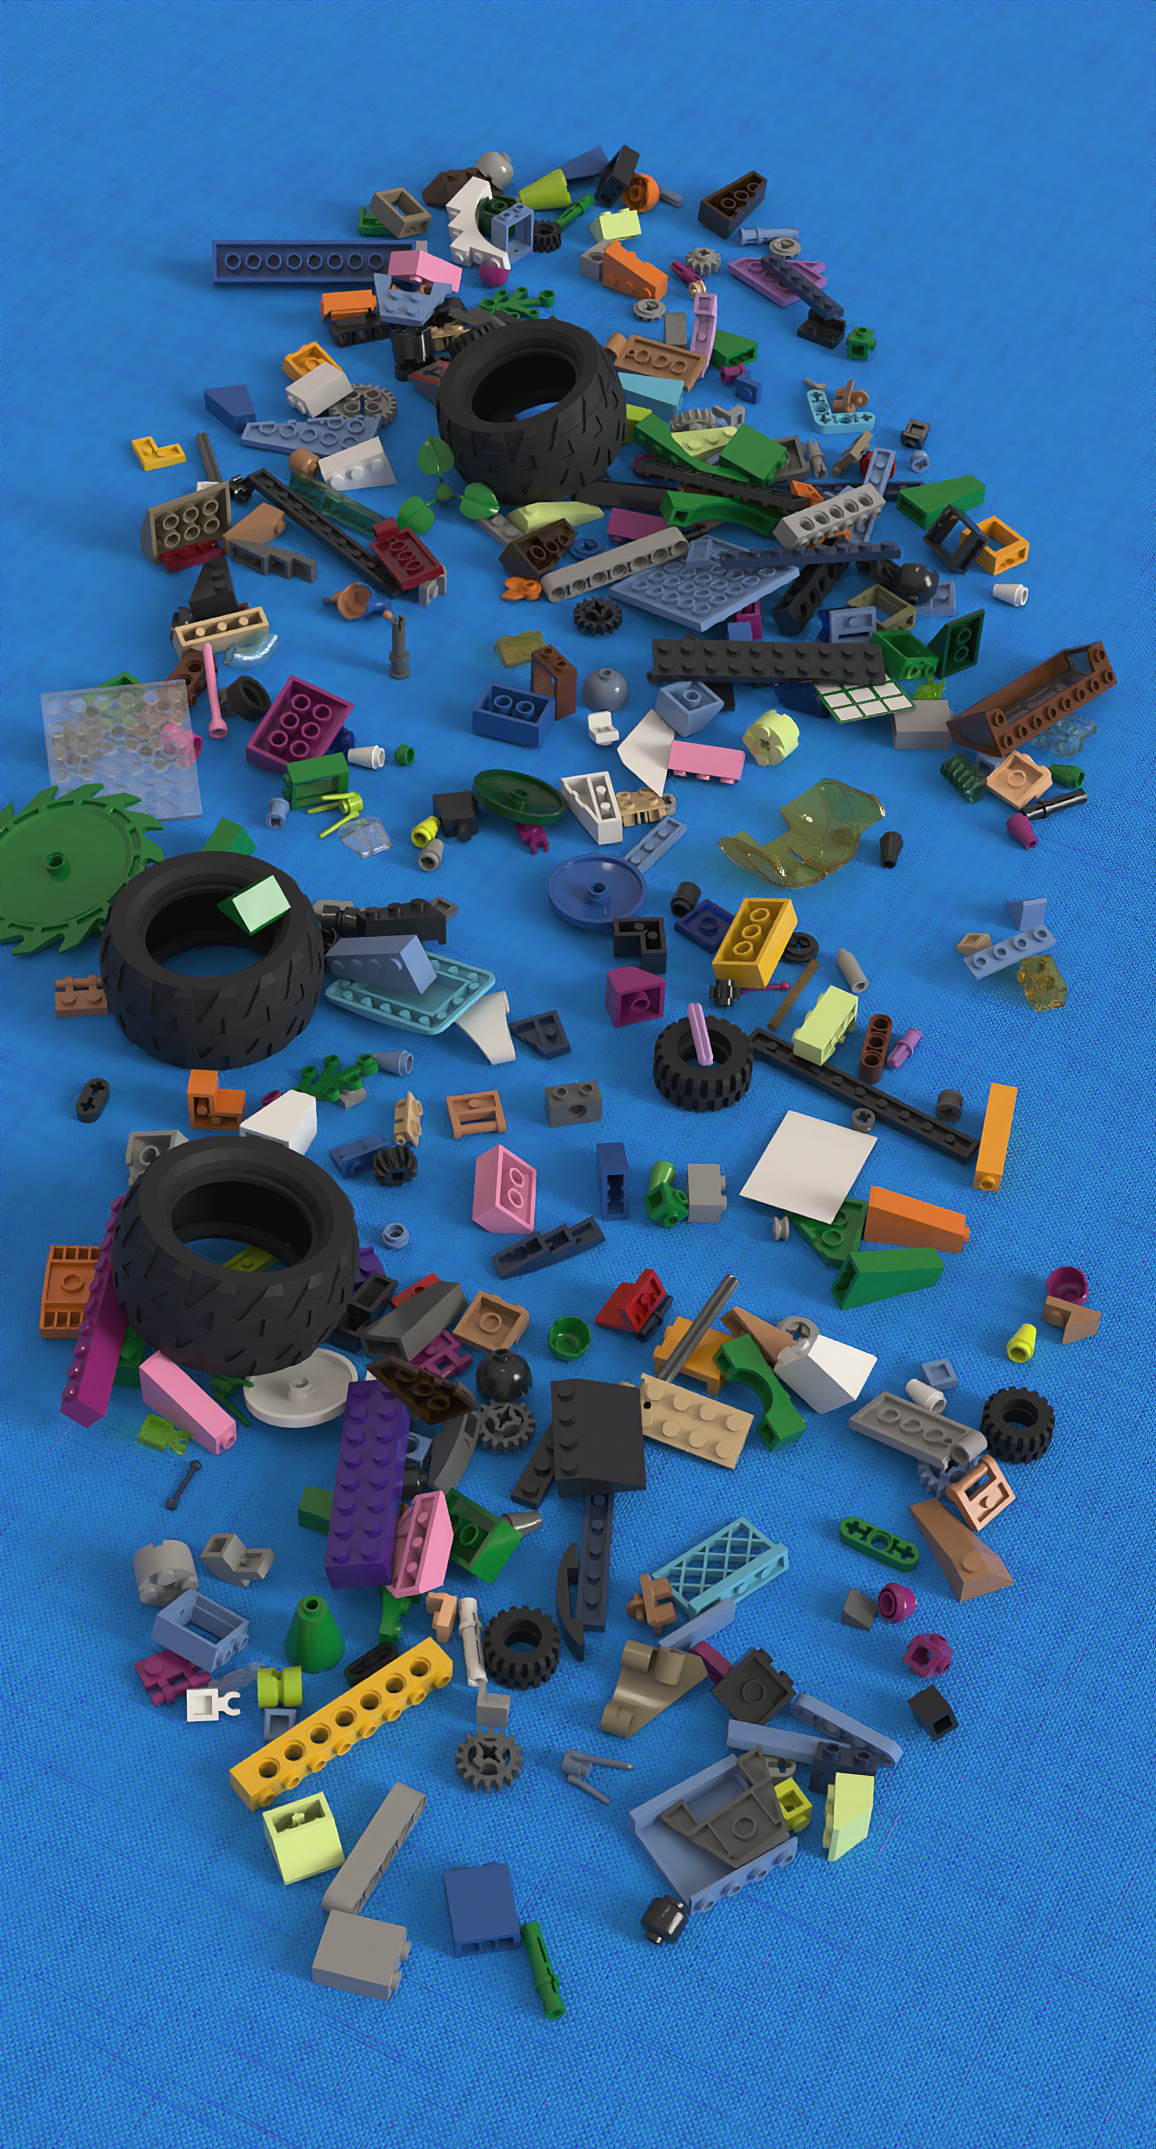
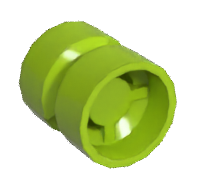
M301 1666L284 1667L281 1672H278L275 1667L258 1668L259 1709L276 1708L278 1703H283L285 1707L302 1706Z

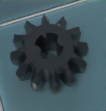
M398 1144L392 1148L388 1146L386 1150H379V1154L373 1157L372 1171L376 1181H379L381 1186L389 1185L392 1188L395 1185L402 1186L404 1182H411V1178L417 1176L418 1162L414 1152L410 1151L409 1146L401 1147Z

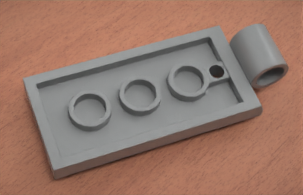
M886 1391L882 1392L849 1418L850 1429L943 1470L948 1468V1462L951 1459L965 1465L987 1448V1440L978 1430H974Z

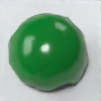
M572 1315L558 1318L547 1336V1346L550 1352L557 1358L569 1362L581 1358L586 1353L592 1340L589 1325L581 1318Z

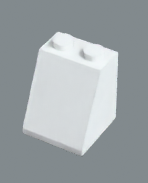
M294 1090L288 1091L243 1121L239 1126L240 1136L270 1141L304 1155L317 1134L316 1097Z
M817 1335L808 1340L805 1338L795 1346L785 1347L778 1354V1362L773 1371L821 1415L857 1399L877 1358L874 1355Z

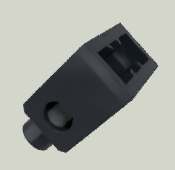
M472 791L433 795V816L439 819V828L444 837H457L459 842L465 843L471 839V835L478 834L479 802L473 796Z

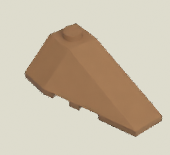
M936 1498L909 1506L912 1517L959 1602L1013 1585L1014 1581L1001 1558Z

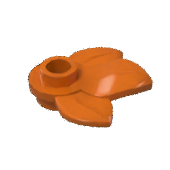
M511 577L506 579L504 584L508 590L501 595V599L518 600L524 597L525 600H535L539 598L542 590L539 578Z

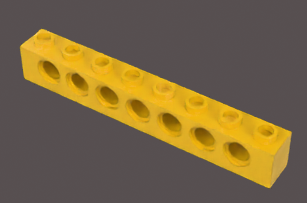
M428 1637L229 1770L231 1787L252 1813L260 1807L270 1805L276 1796L285 1790L295 1788L301 1782V1779L312 1772L320 1771L328 1761L337 1755L341 1756L348 1752L352 1745L362 1738L366 1739L372 1736L378 1727L387 1721H394L400 1716L402 1711L411 1705L421 1703L426 1695L436 1688L440 1689L446 1686L451 1678H453L452 1660L431 1637ZM416 1674H423V1676H421V1677H417V1676H414V1675H416ZM393 1690L400 1691L398 1693H390ZM374 1707V1709L372 1710H366L364 1708ZM344 1723L350 1724L349 1726H346V1727L339 1726V1725L344 1724ZM318 1740H323V1741H325L324 1743H321V1744L314 1743L315 1741H318ZM292 1757H298V1758H300V1759H298V1760H296V1761L288 1760V1759H290V1758H292ZM267 1774H272V1775H274V1776L271 1777V1778H264V1777H263L264 1775H267Z

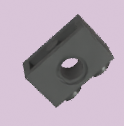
M597 1080L545 1088L544 1109L550 1128L601 1120L602 1096Z

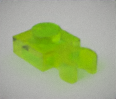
M930 676L928 684H921L913 700H941L946 680L942 679L940 683H934V676Z
M148 1413L138 1435L137 1442L163 1452L168 1445L176 1453L185 1454L187 1446L179 1441L185 1440L190 1442L192 1433L188 1430L175 1431V1422Z

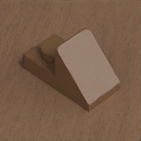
M1048 1295L1041 1320L1054 1326L1065 1328L1062 1345L1095 1335L1098 1330L1101 1313Z

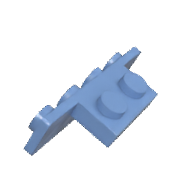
M1041 924L964 958L962 964L972 977L978 980L1054 946L1057 940L1047 927Z

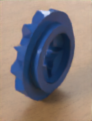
M581 537L571 543V556H574L577 561L586 560L604 553L605 545L597 538Z

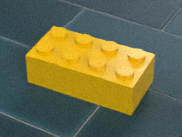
M744 898L711 964L716 979L735 980L734 987L766 988L798 923L791 899Z

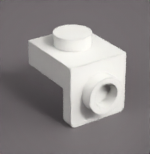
M609 711L587 715L589 737L596 744L605 746L612 744V741L619 740L618 730L612 726L611 713Z

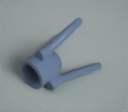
M569 1748L562 1764V1772L569 1774L567 1782L578 1785L603 1803L609 1804V1798L583 1781L581 1777L589 1776L593 1763L633 1770L634 1765L591 1756Z

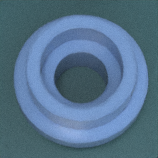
M391 1223L382 1232V1242L389 1248H401L409 1241V1232L400 1223Z

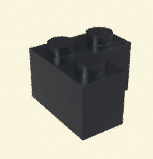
M663 917L613 918V956L639 957V965L643 971L651 974H666L667 948Z

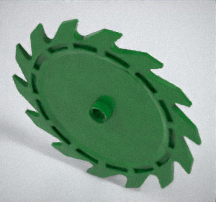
M103 783L84 784L58 799H53L59 789L58 785H54L38 792L17 815H14V804L12 802L0 811V944L23 940L12 951L13 956L32 955L59 939H64L58 951L59 954H64L79 947L99 923H105L111 902L116 895L120 894L129 881L144 871L148 863L156 864L165 860L163 849L144 835L147 831L163 830L164 828L153 815L125 810L141 802V797L124 792L93 798L94 795L104 788Z

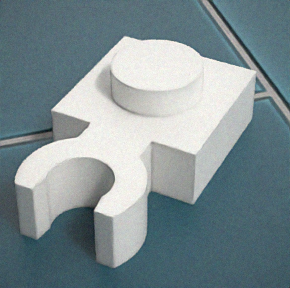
M217 1687L186 1689L187 1722L219 1720L218 1711H224L232 1716L240 1714V1708H230L228 1706L230 1698L240 1697L238 1691L232 1690L223 1696H218Z

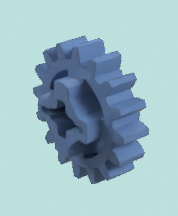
M975 1457L965 1465L951 1459L948 1462V1468L945 1470L919 1459L917 1475L920 1476L919 1483L920 1485L927 1484V1493L936 1491V1498L939 1499L943 1494L947 1495L946 1488L949 1485L960 1481L977 1466L979 1459ZM979 1480L965 1492L971 1495L973 1488L978 1486Z

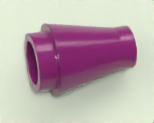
M1017 813L1006 822L1007 831L1022 843L1026 849H1031L1037 845L1038 840L1027 816Z

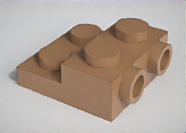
M480 1290L452 1334L456 1340L487 1354H492L497 1349L509 1350L512 1344L518 1343L529 1326V1312L518 1304H510L503 1301L496 1294H488Z

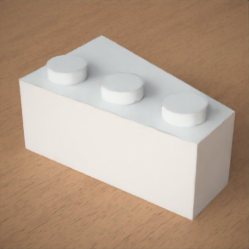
M379 437L318 460L322 476L330 492L397 484L393 468Z
M608 771L561 778V794L567 802V807L598 845L623 841L622 818Z

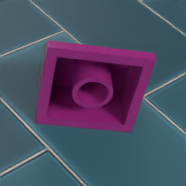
M633 966L607 971L605 1008L614 1027L618 1028L662 1018L664 1015L665 979Z

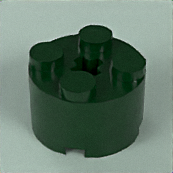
M495 195L493 199H489V196L484 198L479 205L480 233L484 236H491V219L515 205L516 200L507 195ZM515 224L508 227V239H510V235L515 233Z

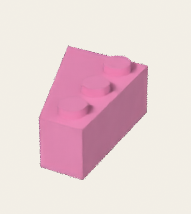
M422 250L391 252L387 275H392L393 278L418 286L426 284L431 288L434 281L452 284V293H458L462 268Z

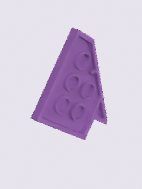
M742 257L728 264V272L782 307L800 299L760 265L761 258ZM786 260L819 289L827 285V278L819 274L825 271L824 262Z

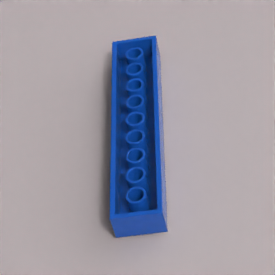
M212 240L213 284L375 285L373 281L374 273L388 274L391 252L416 250V240ZM392 277V284L415 285Z

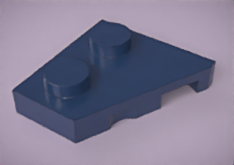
M557 1010L509 1024L513 1035L546 1060L571 1053L570 1045Z

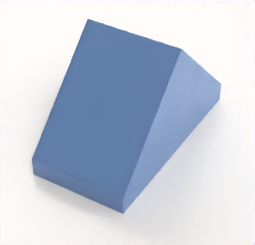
M1046 897L1006 903L1007 909L1019 931L1029 930L1043 924L1047 905Z

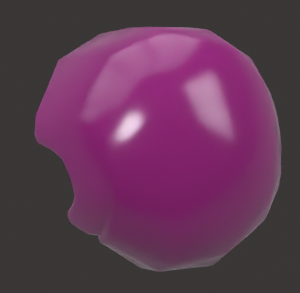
M481 264L478 276L487 286L500 287L507 282L510 270Z
M1061 1266L1053 1270L1046 1280V1289L1049 1296L1079 1306L1084 1305L1089 1296V1285L1085 1274L1073 1266Z

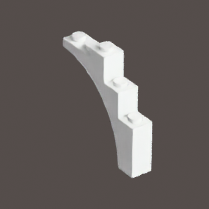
M473 176L446 205L449 221H451L448 229L451 241H453L450 245L453 261L468 267L475 262L480 265L486 264L510 270L507 252L487 242L478 230L480 202L488 196L489 199H492V193L488 181Z

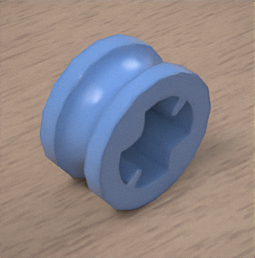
M916 451L911 454L909 459L915 472H924L930 467L931 462L925 451Z

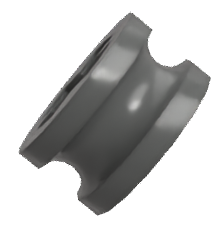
M866 1108L856 1109L851 1116L852 1130L864 1134L873 1131L874 1113Z

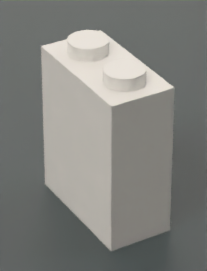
M324 362L285 388V391L288 395L287 401L292 408H297L303 415L306 414L314 418L351 393L353 389L344 372Z

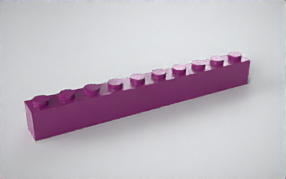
M128 1192L122 1196H117L110 1205L111 1214L105 1225L106 1233L104 1240L100 1244V1257L94 1267L96 1272L94 1280L89 1286V1299L83 1309L85 1314L83 1322L78 1329L79 1338L72 1351L74 1355L72 1365L67 1371V1384L61 1394L60 1412L85 1428H89L105 1416L128 1323L124 1309L119 1307L117 1303L111 1266V1249L116 1221Z

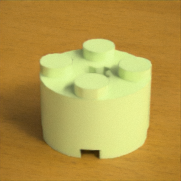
M777 710L765 712L747 728L742 738L743 743L761 766L779 764L799 745L797 737L800 734L797 725L788 715L776 713Z

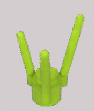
M357 792L323 795L321 800H341L307 810V814H312L339 807L342 814L346 813L348 815L319 834V838L322 839L351 819L359 817V812L363 810V802Z

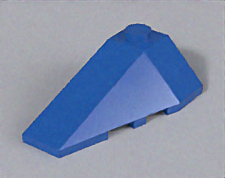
M598 145L556 169L560 168L562 170L566 183L587 180L595 176L599 179L609 161L601 146Z

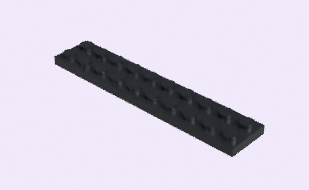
M652 639L651 642L654 681L884 686L886 681L881 644Z

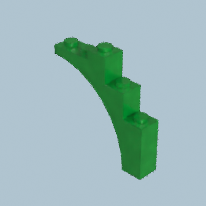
M306 1485L298 1507L299 1526L328 1536L334 1491ZM377 1586L383 1606V1616L379 1630V1645L400 1641L403 1631L402 1617L403 1615L408 1616L411 1603H420L422 1594L395 1598L385 1586Z

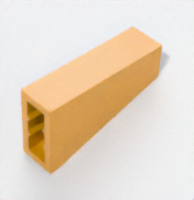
M991 1083L973 1188L999 1192L1018 1087Z

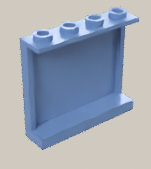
M734 1753L628 1813L627 1828L678 1900L686 1906V1911L690 1916L699 1911H708L715 1905L716 1901L726 1895L727 1897L734 1896L747 1883L752 1880L754 1882L760 1881L771 1869L778 1865L783 1867L789 1864L796 1856L798 1839L795 1836L791 1839H786L774 1849L733 1871L661 1822L659 1814L680 1799L685 1802L701 1823L748 1790L750 1786L739 1773L740 1769L737 1766V1757Z

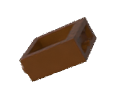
M551 644L531 652L530 692L555 698L556 721L576 713L577 669Z

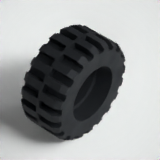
M708 1015L704 1019L712 1049L713 1061L721 1064L718 1067L703 1069L686 1063L688 1060L698 1058L690 1021L687 1016L680 1018L678 1023L674 1021L659 1034L658 1040L655 1043L653 1062L654 1083L666 1099L670 1098L672 1104L677 1107L681 1105L683 1109L688 1111L695 1109L700 1113H706V1110L716 1112L720 1111L721 1107L728 1108L734 1105L735 1101L738 1102L750 1087L754 1050L750 1039L744 1032L741 1033L742 1030L737 1025H731L729 1020L724 1018L721 1020L716 1019L713 1015Z

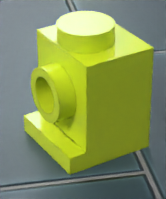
M792 1777L774 1786L788 1831L793 1829L794 1832H800L808 1826L813 1806Z

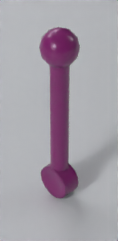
M784 981L781 984L767 985L766 988L740 987V995H744L749 991L775 989L787 991L790 988V984Z

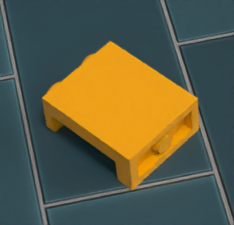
M678 1316L673 1326L668 1325L664 1333L662 1346L657 1345L652 1356V1361H655V1373H659L693 1321ZM709 1328L679 1372L706 1382V1393L717 1397L725 1382V1378L712 1357L721 1344L731 1341L735 1337Z

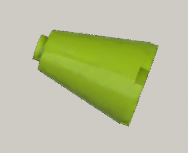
M560 168L555 169L518 191V196L515 197L516 203H522L533 210L571 207L570 193L567 191V183Z

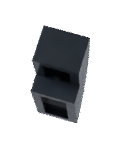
M374 1271L350 1299L346 1312L332 1332L331 1343L356 1354L362 1346L358 1333L381 1318L398 1286V1281Z

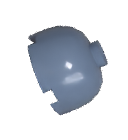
M601 668L594 670L587 676L583 684V702L593 711L600 712V709H607V711L612 713L621 710L627 704L629 696L627 681L620 672L614 669Z

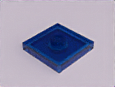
M706 898L674 924V931L710 954H713L720 948L735 916Z

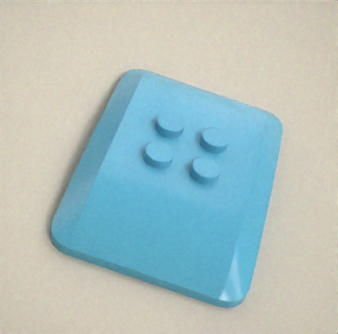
M425 951L437 977L421 995L338 978L326 989L325 995L328 1001L369 1019L416 1033L436 1035L449 1027L495 984L496 979L490 971Z

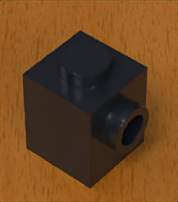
M933 1684L907 1700L916 1721L933 1742L959 1726L951 1706Z

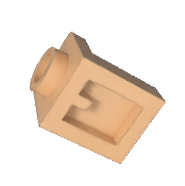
M428 1592L426 1596L427 1613L434 1614L432 1628L437 1631V1642L449 1644L457 1617V1597L450 1596L444 1592Z

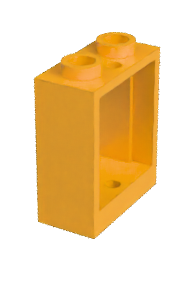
M996 516L977 523L978 527L988 537H994L1005 546L996 552L986 546L975 560L990 574L995 576L1027 560L1030 543ZM968 528L961 531L959 546L971 532Z

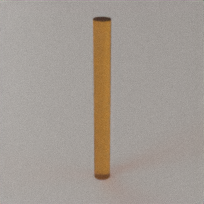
M812 959L768 1023L767 1027L769 1030H777L819 967L817 960Z

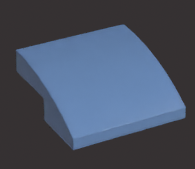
M954 580L939 582L936 594L928 602L913 606L917 608V615L936 617L956 615V587Z

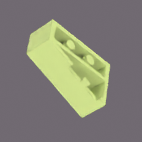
M830 985L826 993H821L818 997L814 1010H810L807 1013L801 1029L797 1028L792 1036V1042L794 1043L793 1054L821 1066L835 1052L836 1048L834 1045L837 1042L842 1044L846 1040V1037L843 1035L847 1031L853 1033L856 1030L858 997Z

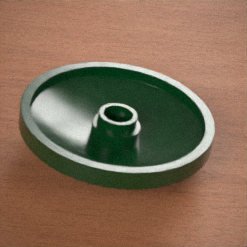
M502 769L482 771L475 776L471 788L473 796L482 806L497 815L520 823L531 825L554 824L563 819L567 808L564 796L553 786L538 778L516 771Z

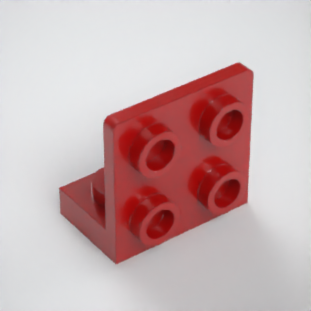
M645 1268L635 1283L621 1282L594 1319L596 1325L638 1333L667 1293L656 1272L653 1269Z

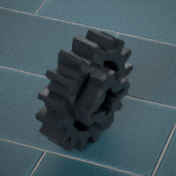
M591 597V601L583 599V604L577 603V607L574 608V624L577 625L578 630L584 629V634L592 632V636L596 634L604 636L605 632L613 634V629L618 630L619 625L622 624V608H618V603L612 604V599L604 601L603 597L599 599Z

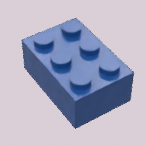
M489 681L472 710V732L539 749L555 720V698Z

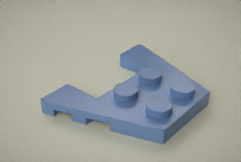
M373 274L381 322L423 326L434 313L436 306L441 305L444 302V297L452 293V284L435 281L430 295L419 292H405L399 289L391 290L392 275Z

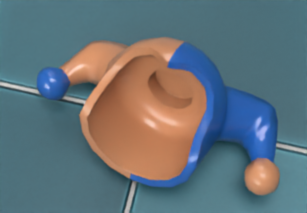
M363 582L351 583L343 591L336 592L330 598L325 597L322 599V604L325 607L337 604L340 613L351 621H358L373 612L382 613L385 620H390L392 617L391 603L377 598L374 590Z

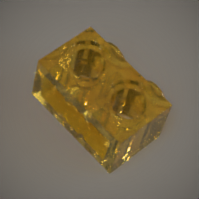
M1046 954L1021 959L1020 969L1017 970V980L1020 985H1023L1027 1001L1032 1003L1035 1011L1064 1007L1068 989L1051 955Z

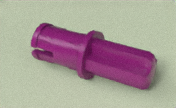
M676 260L672 262L670 269L681 277L682 282L690 284L701 280L705 284V280L695 274L691 267L687 268Z

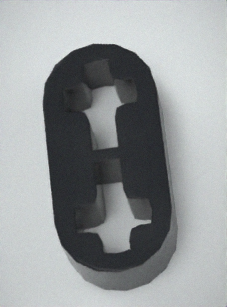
M95 1078L88 1081L76 1103L77 1118L81 1122L93 1123L101 1116L110 1098L109 1084L106 1080Z

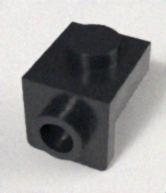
M910 419L906 430L900 434L901 444L909 449L916 448L922 450L931 429L930 424Z

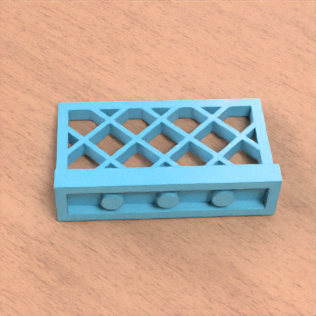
M742 1516L653 1573L651 1579L665 1578L669 1575H681L680 1583H670L673 1593L670 1598L689 1615L690 1622L726 1598L730 1597L735 1603H738L788 1570V1549L781 1542L775 1545ZM742 1528L749 1534V1538H732V1535ZM715 1545L727 1546L726 1553H710V1549ZM731 1546L748 1547L747 1554H731ZM752 1547L767 1549L761 1555L751 1554ZM692 1560L704 1561L703 1568L687 1567V1563ZM708 1561H724V1569L707 1568ZM729 1562L746 1563V1565L738 1570L728 1569ZM685 1576H702L701 1584L684 1583ZM706 1577H723V1580L715 1585L705 1584ZM683 1592H700L697 1597L689 1602L682 1597Z

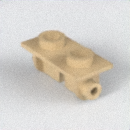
M410 1091L407 1092V1100L400 1099L395 1104L394 1120L397 1124H394L393 1140L397 1145L400 1144V1146L412 1141L416 1148L418 1147V1140L421 1135L420 1116L423 1114V1109L420 1101L415 1100Z

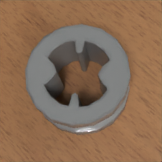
M662 793V799L666 804V816H671L676 811V798L672 794Z
M783 1216L781 1220L773 1217L772 1232L774 1241H778L779 1238H783L784 1241L789 1240L787 1216Z

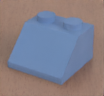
M680 681L659 689L654 711L682 737H686L702 731L724 706V702L702 682Z

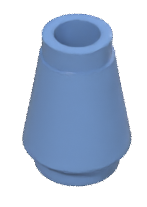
M406 1050L375 1052L373 1056L376 1058L380 1069L401 1076L409 1074L413 1067V1055L407 1053Z

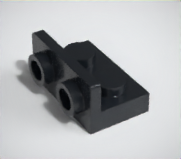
M811 308L808 313V320L798 328L797 336L833 350L845 338L846 321L840 318L825 320Z

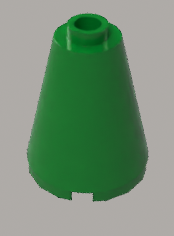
M307 1595L298 1602L284 1641L285 1654L291 1666H301V1672L310 1674L319 1673V1670L328 1667L329 1670L335 1667L342 1659L345 1650L344 1636L327 1602L318 1595Z

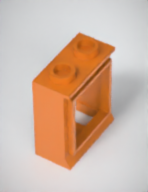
M372 290L322 294V300L319 301L321 322H324L326 319L335 321L371 314L377 308L376 296L372 295Z

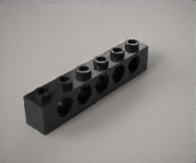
M842 534L831 538L826 537L821 544L832 547L837 546L839 543H849L845 535ZM850 562L805 565L800 572V576L794 580L771 612L782 635H796L804 630L805 625L813 617L818 607L822 605L823 600L831 592L835 583L839 581L843 572L849 567Z

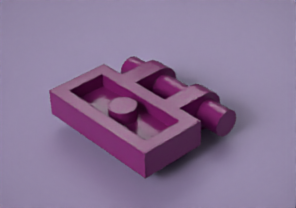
M444 1328L408 1363L438 1374L447 1380L455 1374L460 1375L466 1371V1367L473 1363V1359L468 1353L462 1357L457 1355L461 1351V1344ZM445 1361L449 1364L442 1370L437 1368L438 1365Z
M170 1649L134 1663L135 1671L146 1693L159 1689L158 1692L150 1695L154 1706L164 1702L169 1704L176 1701L175 1697L185 1694L186 1689L201 1688V1686L211 1683L208 1671L196 1675L195 1673L203 1669ZM182 1678L185 1679V1680L182 1681V1682H179V1683L174 1684V1685H172V1686L170 1685L171 1683H173V1682H175V1681H178V1680H180V1679H182Z

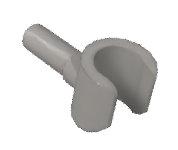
M808 378L804 380L812 390L816 389L824 392V388H826L825 383L816 384Z

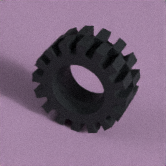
M541 219V222L535 220L533 223V251L537 252L539 250V253H543V251L550 253V250L554 252L556 249H559L562 236L560 225H557L556 222L551 223V220H547V222H544V219Z

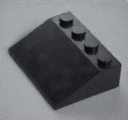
M581 1378L551 1381L555 1482L559 1499L647 1490L640 1388Z

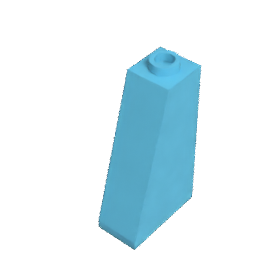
M618 372L625 393L626 404L650 409L654 415L669 422L674 420V416L679 415L683 400L684 381Z

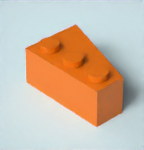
M615 240L604 250L602 286L640 300L655 299L659 301L667 293L668 276L649 262L644 263L638 259L635 252L632 250L628 252L620 246L621 243Z

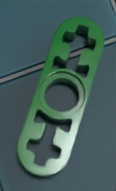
M847 1517L841 1522L839 1538L844 1545L900 1572H911L916 1569L920 1552L914 1544L858 1517ZM853 1529L858 1531L854 1532L853 1535L848 1533V1531L851 1532ZM882 1540L887 1544V1547L876 1549L872 1546L871 1542ZM892 1547L896 1548L891 1555ZM906 1554L910 1556V1558L908 1557L906 1558V1560L901 1559V1557H904Z

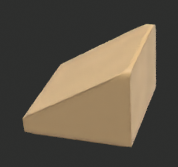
M968 933L956 946V950L966 956H971L993 946L989 934Z

